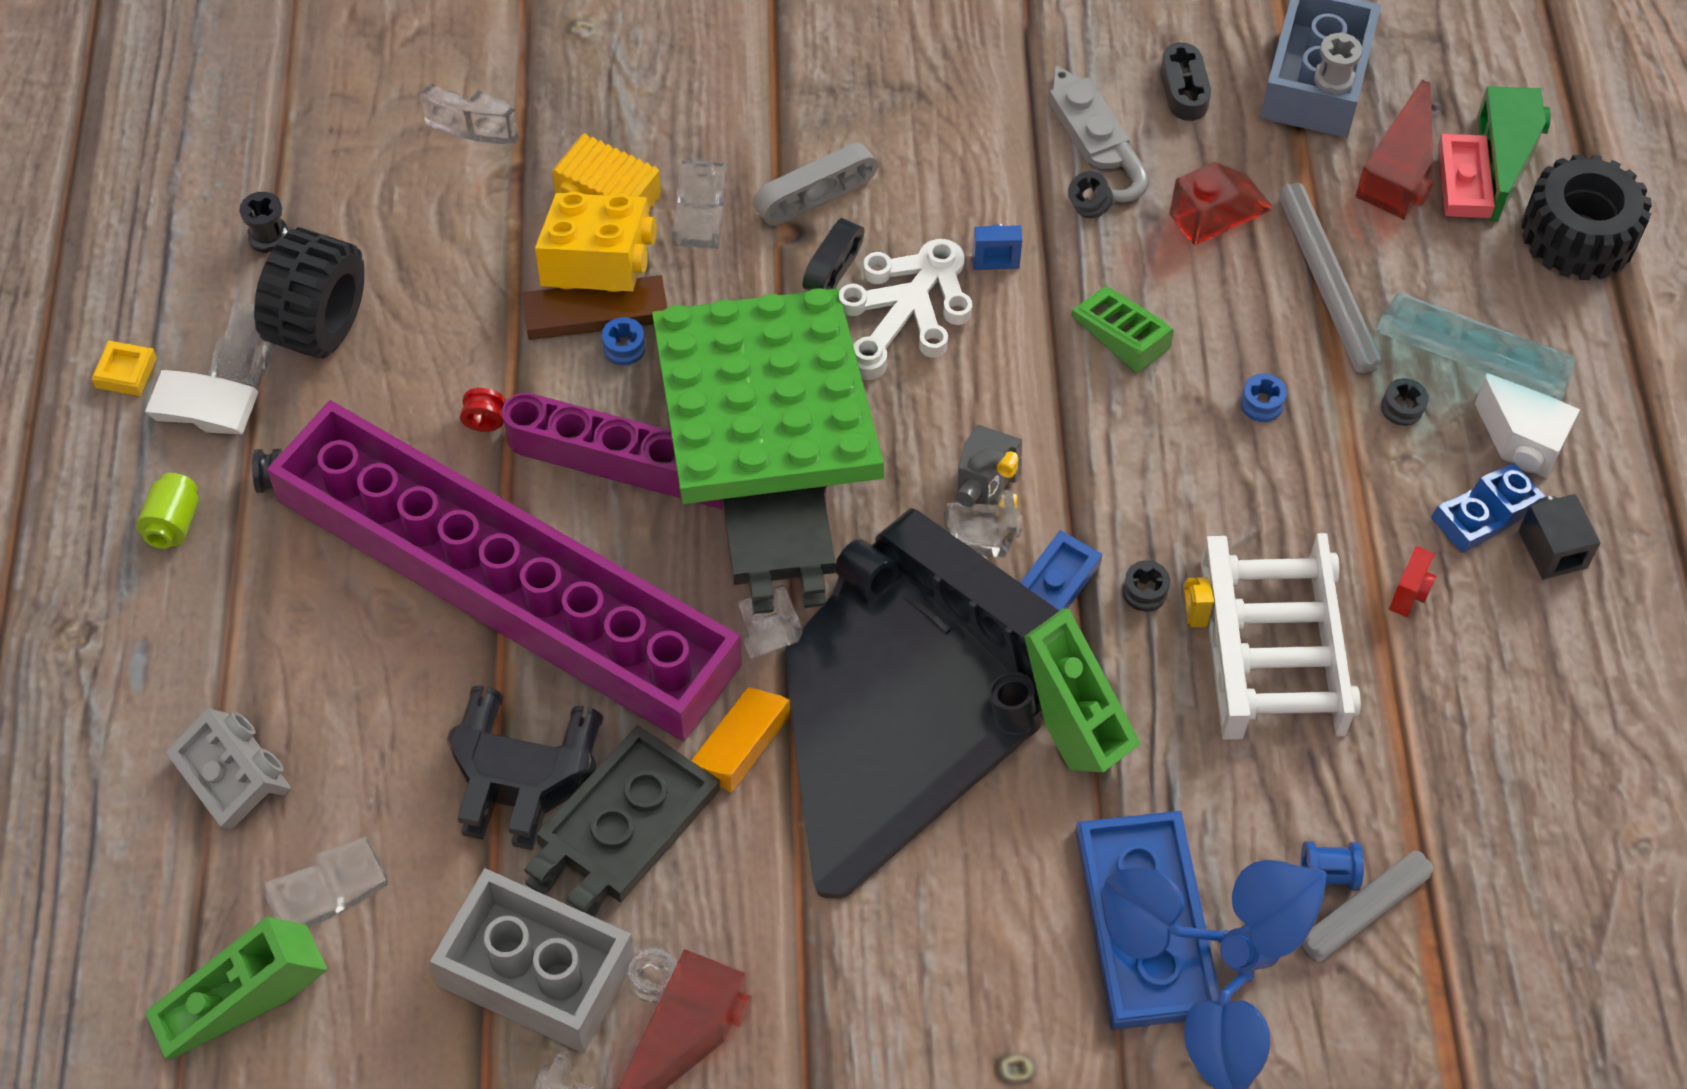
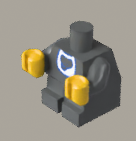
M981 425L975 427L964 443L958 466V493L956 494V499L961 505L972 507L974 504L993 507L996 508L1000 516L1012 518L1017 510V496L1012 492L1005 493L1004 487L1009 482L1016 483L1021 476L1022 459L1020 457L1022 456V439Z

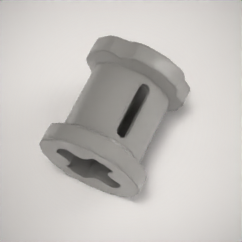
M1330 34L1321 43L1320 55L1322 62L1317 65L1314 82L1321 91L1339 95L1346 93L1352 88L1355 78L1353 67L1362 56V46L1354 36L1349 34Z

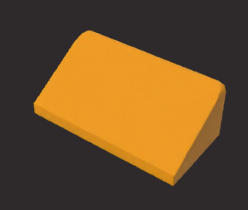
M748 687L691 761L719 779L720 787L732 794L791 716L790 700L781 695Z

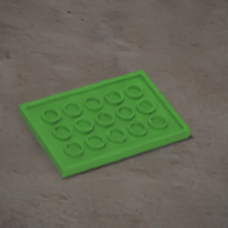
M818 288L808 292L786 295L768 294L760 298L735 301L719 300L710 304L694 306L675 305L663 311L652 312L682 504L884 479V462L843 304L839 301V288L828 290Z

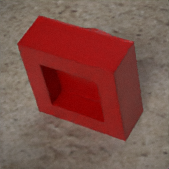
M1418 546L1415 547L1398 584L1389 610L1408 617L1415 600L1422 603L1426 602L1437 577L1428 572L1435 553Z

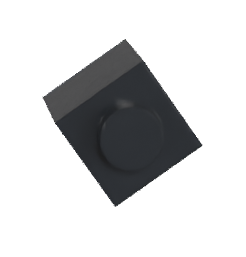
M1576 494L1560 498L1546 496L1536 500L1529 506L1518 530L1542 580L1588 569L1601 544Z

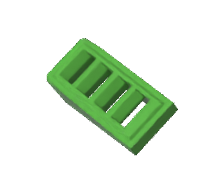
M1106 285L1072 310L1071 316L1136 373H1139L1171 348L1174 334L1173 328L1159 317ZM1104 303L1109 307L1099 315L1093 313L1095 309ZM1115 314H1118L1120 316V318L1112 324L1107 322V320H1109ZM1129 324L1132 328L1126 333L1123 332L1121 329ZM1138 335H1142L1144 337L1140 341L1135 339Z

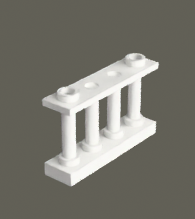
M1327 533L1316 535L1309 558L1238 560L1237 555H1229L1227 536H1207L1200 564L1202 577L1209 579L1214 598L1208 628L1222 740L1243 739L1249 720H1255L1257 714L1332 712L1335 737L1346 736L1353 717H1358L1360 714L1361 700L1358 686H1351L1335 587V583L1339 579V558L1336 552L1330 553ZM1312 578L1315 602L1244 604L1243 599H1235L1233 585H1237L1238 580ZM1318 622L1322 646L1250 648L1248 643H1241L1239 629H1243L1244 624ZM1325 667L1329 692L1256 694L1254 688L1247 689L1245 674H1249L1250 669Z

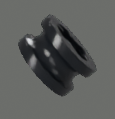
M1094 171L1082 172L1070 182L1068 197L1077 213L1087 218L1099 217L1111 207L1113 193L1108 182L1100 173ZM1089 188L1093 192L1096 190L1099 196L1093 201H1090L1088 197L1085 199L1083 196L1085 190Z
M1406 378L1397 379L1389 384L1381 401V411L1394 424L1412 425L1421 419L1429 403V395L1419 382ZM1398 396H1402L1403 401L1406 398L1411 399L1414 402L1412 408H1407L1406 403H1404L1403 407L1396 402Z
M281 448L273 449L271 454H265L263 449L254 450L252 476L256 493H264L268 487L273 488L267 468L283 452Z
M1144 560L1131 565L1126 572L1123 586L1125 601L1139 611L1148 612L1160 608L1167 599L1170 586L1168 571L1155 561ZM1149 581H1152L1156 584L1154 590L1148 587L1141 591L1137 588L1138 582L1147 584Z

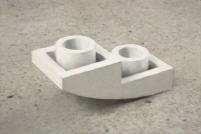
M161 370L145 413L155 421L194 423L206 433L243 434L259 392L254 387L222 378L190 372Z

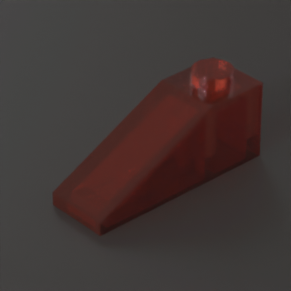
M1423 79L1364 166L1355 195L1356 198L1405 220L1414 204L1420 207L1424 204L1434 183L1427 179L1433 163L1431 83Z
M684 949L618 1089H667L725 1041L731 1026L740 1027L749 1010L752 996L746 994L745 973Z

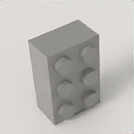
M484 868L432 956L430 964L439 987L584 1054L635 961L631 933Z

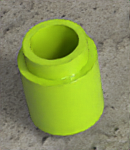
M165 473L160 476L159 480L152 483L136 522V529L147 544L159 549H168L183 544L199 504L198 486L193 480L182 474Z

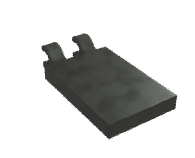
M823 487L722 499L734 585L749 583L753 614L774 612L772 581L800 578L804 608L825 606L823 575L835 573V557Z
M637 724L537 833V844L544 849L534 856L525 867V872L530 875L526 885L545 895L554 886L565 865H568L585 877L566 899L572 905L571 907L594 917L608 894L621 903L720 791V780Z

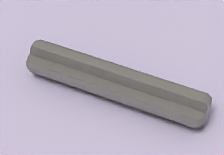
M1420 851L1409 853L1315 925L1301 945L1304 951L1314 961H1323L1428 880L1434 870L1432 863Z

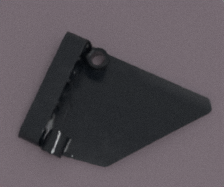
M914 508L908 509L875 537L876 542L871 545L865 540L858 539L849 543L841 551L835 564V572L839 578L833 594L827 600L825 606H822L787 644L785 649L794 742L812 876L817 894L823 898L842 899L849 896L1026 739L1034 735L1042 722V708L1024 636L1055 615L1059 610Z

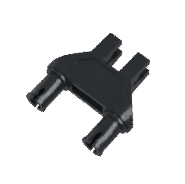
M473 686L461 725L451 729L446 739L453 758L468 785L458 815L459 823H464L461 830L462 835L483 840L495 804L514 807L508 827L509 833L513 834L512 846L533 850L537 840V833L540 831L545 814L567 801L596 770L597 764L591 753L604 717L597 710L588 708L586 718H583L584 706L573 707L562 745L558 747L493 735L490 733L499 706L502 704L503 696L499 691L488 687L486 695L483 697L481 696L484 689L483 686Z

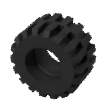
M1582 154L1572 155L1570 161L1561 158L1554 162L1553 167L1547 166L1536 181L1521 223V228L1524 229L1522 238L1524 244L1531 245L1529 250L1534 258L1541 257L1544 260L1542 265L1547 269L1551 270L1554 267L1561 271L1560 275L1568 278L1571 274L1578 275L1579 280H1590L1592 275L1602 279L1609 277L1611 271L1618 273L1624 269L1626 262H1630L1649 222L1651 216L1649 211L1652 207L1651 198L1645 196L1648 191L1643 182L1635 181L1637 175L1630 169L1624 171L1620 168L1621 163L1611 160L1609 163L1603 161L1602 156L1592 155L1590 159L1584 158ZM1578 214L1585 215L1587 217L1592 218L1593 220L1586 219L1584 217L1579 216Z
M302 227L288 231L277 242L270 253L258 281L255 295L254 319L257 333L260 334V338L263 341L316 359H324L331 352L333 353L350 331L361 304L365 278V266L361 250L357 249V246Z

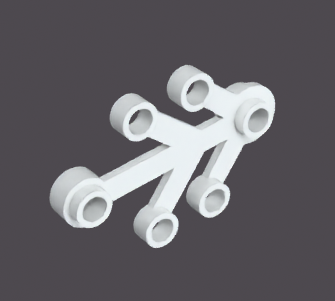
M935 239L924 244L919 254L890 259L888 255L882 252L870 253L864 259L863 275L872 284H883L890 277L918 274L911 283L865 290L858 284H848L841 288L839 291V301L843 304L845 315L858 316L865 310L894 305L870 337L860 338L853 344L862 380H874L884 374L887 367L886 348L913 313L920 332V351L925 356L932 358L942 356L946 352L948 333L937 324L928 294L936 283H939L945 299L943 315L946 321L954 325H962L970 320L972 300L968 295L962 293L957 279V275L964 267L965 260L964 252L958 244L946 239ZM873 266H881V267H883L884 269H883V270H880V271H876V270L871 269V267H873ZM854 297L860 301L851 303L846 301V299ZM961 306L965 310L954 311L951 309V307ZM930 338H935L941 342L937 344L928 343L926 340ZM864 353H871V354H874V355H872V356H865V355H863V354H864Z

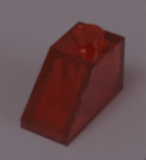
M1213 162L1176 179L1169 214L1195 246L1269 212L1272 205L1247 174Z

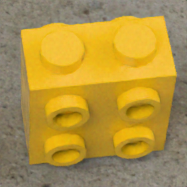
M580 192L556 193L535 246L540 286L559 287L566 290L578 288L606 290L609 292H633L638 274L645 273L647 268L648 245L655 244L657 234L656 218L649 216L647 197H630L625 194H615L612 196L588 195Z

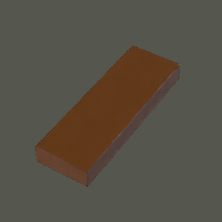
M662 275L637 278L633 292H609L606 290L578 288L569 290L553 288L522 292L528 340L602 331L607 323L619 317L634 319L641 326L653 324L652 312L667 309Z

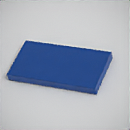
M1182 811L1077 822V841L1113 1030L1184 1022L1191 1007L1196 1002L1210 1000L1219 1003L1220 990L1209 940L1178 937L1171 933L1169 945L1161 955L1154 958L1138 959L1125 954L1118 948L1108 931L1102 894L1105 880L1113 873L1122 869L1148 868L1159 871L1171 878L1184 896V909L1175 923L1183 927L1206 929Z

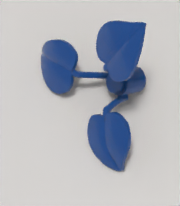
M1262 860L1248 865L1237 877L1232 891L1233 910L1236 916L1245 924L1241 928L1231 931L1190 928L1176 924L1175 922L1184 909V896L1177 884L1159 871L1148 868H1127L1113 873L1105 880L1102 894L1107 928L1115 944L1125 954L1138 959L1157 957L1167 949L1172 933L1178 937L1220 942V952L1223 961L1232 970L1237 972V976L1220 992L1219 1003L1203 1000L1196 1002L1191 1007L1184 1027V1039L1189 1057L1200 1075L1215 1089H1249L1268 1059L1270 1032L1265 1018L1252 1004L1242 1000L1230 1002L1232 995L1244 983L1253 981L1254 970L1272 967L1278 962L1280 957L1293 953L1303 944L1318 917L1326 885V872L1324 870L1302 867L1279 860Z

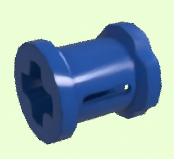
M1305 841L1303 843L1300 866L1324 870L1326 872V885H1347L1351 891L1360 890L1364 877V860L1362 847L1359 842H1349L1347 847H1316L1313 841Z

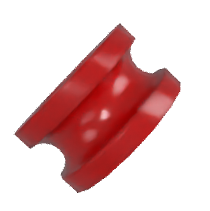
M470 389L463 395V408L460 412V420L466 427L479 432L496 431L504 423L502 408L506 399L501 393L492 389Z

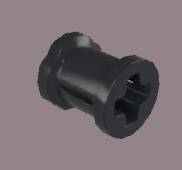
M256 192L248 195L243 199L239 209L243 222L249 226L247 233L250 246L262 253L271 252L277 242L288 232L286 223L280 218L283 210L281 202L277 196L269 192Z

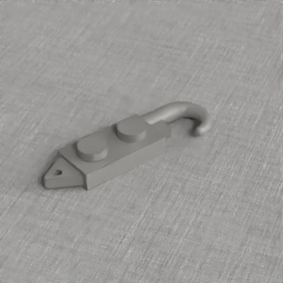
M1056 66L1053 89L1049 90V105L1088 165L1100 169L1124 168L1132 181V185L1125 190H1114L1111 188L1113 201L1125 203L1140 198L1147 190L1149 178L1145 167L1130 146V138L1089 77L1081 79Z

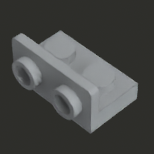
M207 708L165 753L219 826L233 829L268 793L285 796L291 789V786L281 775L284 771L283 765L272 753L259 746L253 738L256 731L245 717L237 712L228 714Z

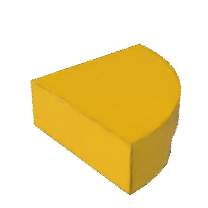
M1207 577L1187 578L1183 583L1187 624H1189L1190 628L1207 627L1214 604L1210 581Z

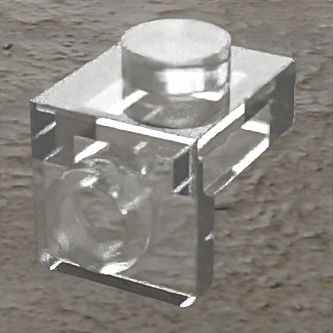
M1002 489L996 505L974 504L972 507H965L960 503L948 502L943 513L945 530L982 556L1006 557L1013 538H1019L1021 535L1023 516L1021 509L1015 508L1013 490Z

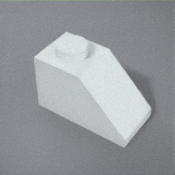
M1488 370L1475 401V406L1501 459L1512 464L1515 463L1523 471L1533 472L1547 479L1580 409Z

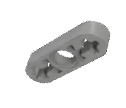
M850 144L765 184L754 196L753 206L766 224L771 226L782 224L866 184L875 175L878 169V162L864 144Z

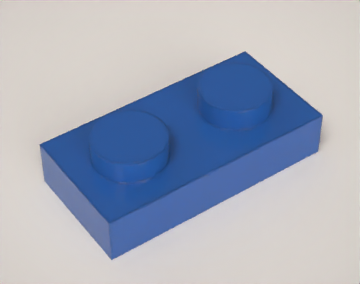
M1059 530L1020 583L1059 611L1063 608H1069L1101 565L1103 554Z

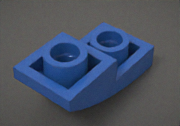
M1513 463L1481 477L1472 491L1438 505L1431 519L1463 553L1489 540L1525 517L1529 506L1545 496L1522 470Z

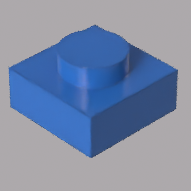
M995 224L974 227L973 270L1019 269L1023 242L1021 225L1004 226Z

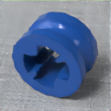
M619 317L611 320L603 328V352L610 362L617 365H631L643 357L645 353L644 330L636 320L628 317ZM621 337L631 338V342L627 340L626 346L616 345V341L618 343L621 342Z
M1263 373L1251 376L1246 381L1240 401L1241 409L1246 416L1258 422L1275 420L1282 413L1287 396L1286 386L1282 380L1271 374ZM1258 393L1268 394L1269 403L1258 401Z

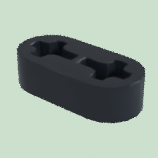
M1178 42L1171 44L1165 49L1161 63V78L1169 109L1179 119L1185 121L1198 120L1206 115L1211 98V87L1202 54L1194 45ZM1179 62L1182 63L1184 68H1188L1187 72L1182 73ZM1185 90H1189L1193 101H1189L1188 96L1183 95Z
M843 218L838 219L811 258L803 277V289L808 291L818 288L826 290L835 289L860 250L865 233L864 227Z

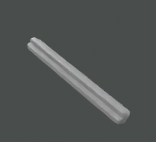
M1301 183L1286 184L1281 188L1279 200L1352 365L1359 374L1374 372L1379 368V363L1381 362L1380 354L1309 196Z

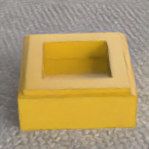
M108 340L91 378L97 389L141 397L157 356L153 348Z

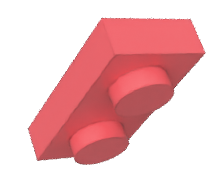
M1441 134L1438 143L1445 216L1491 218L1495 205L1487 136Z

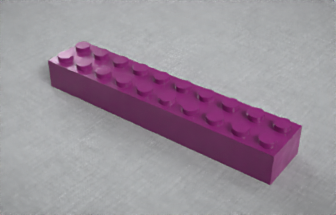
M329 400L267 468L275 496L281 504L683 742L742 666L741 635L332 400Z

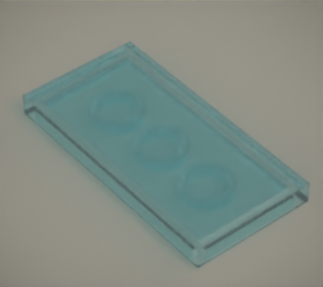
M1400 292L1396 293L1382 315L1376 332L1561 401L1577 360L1569 354Z

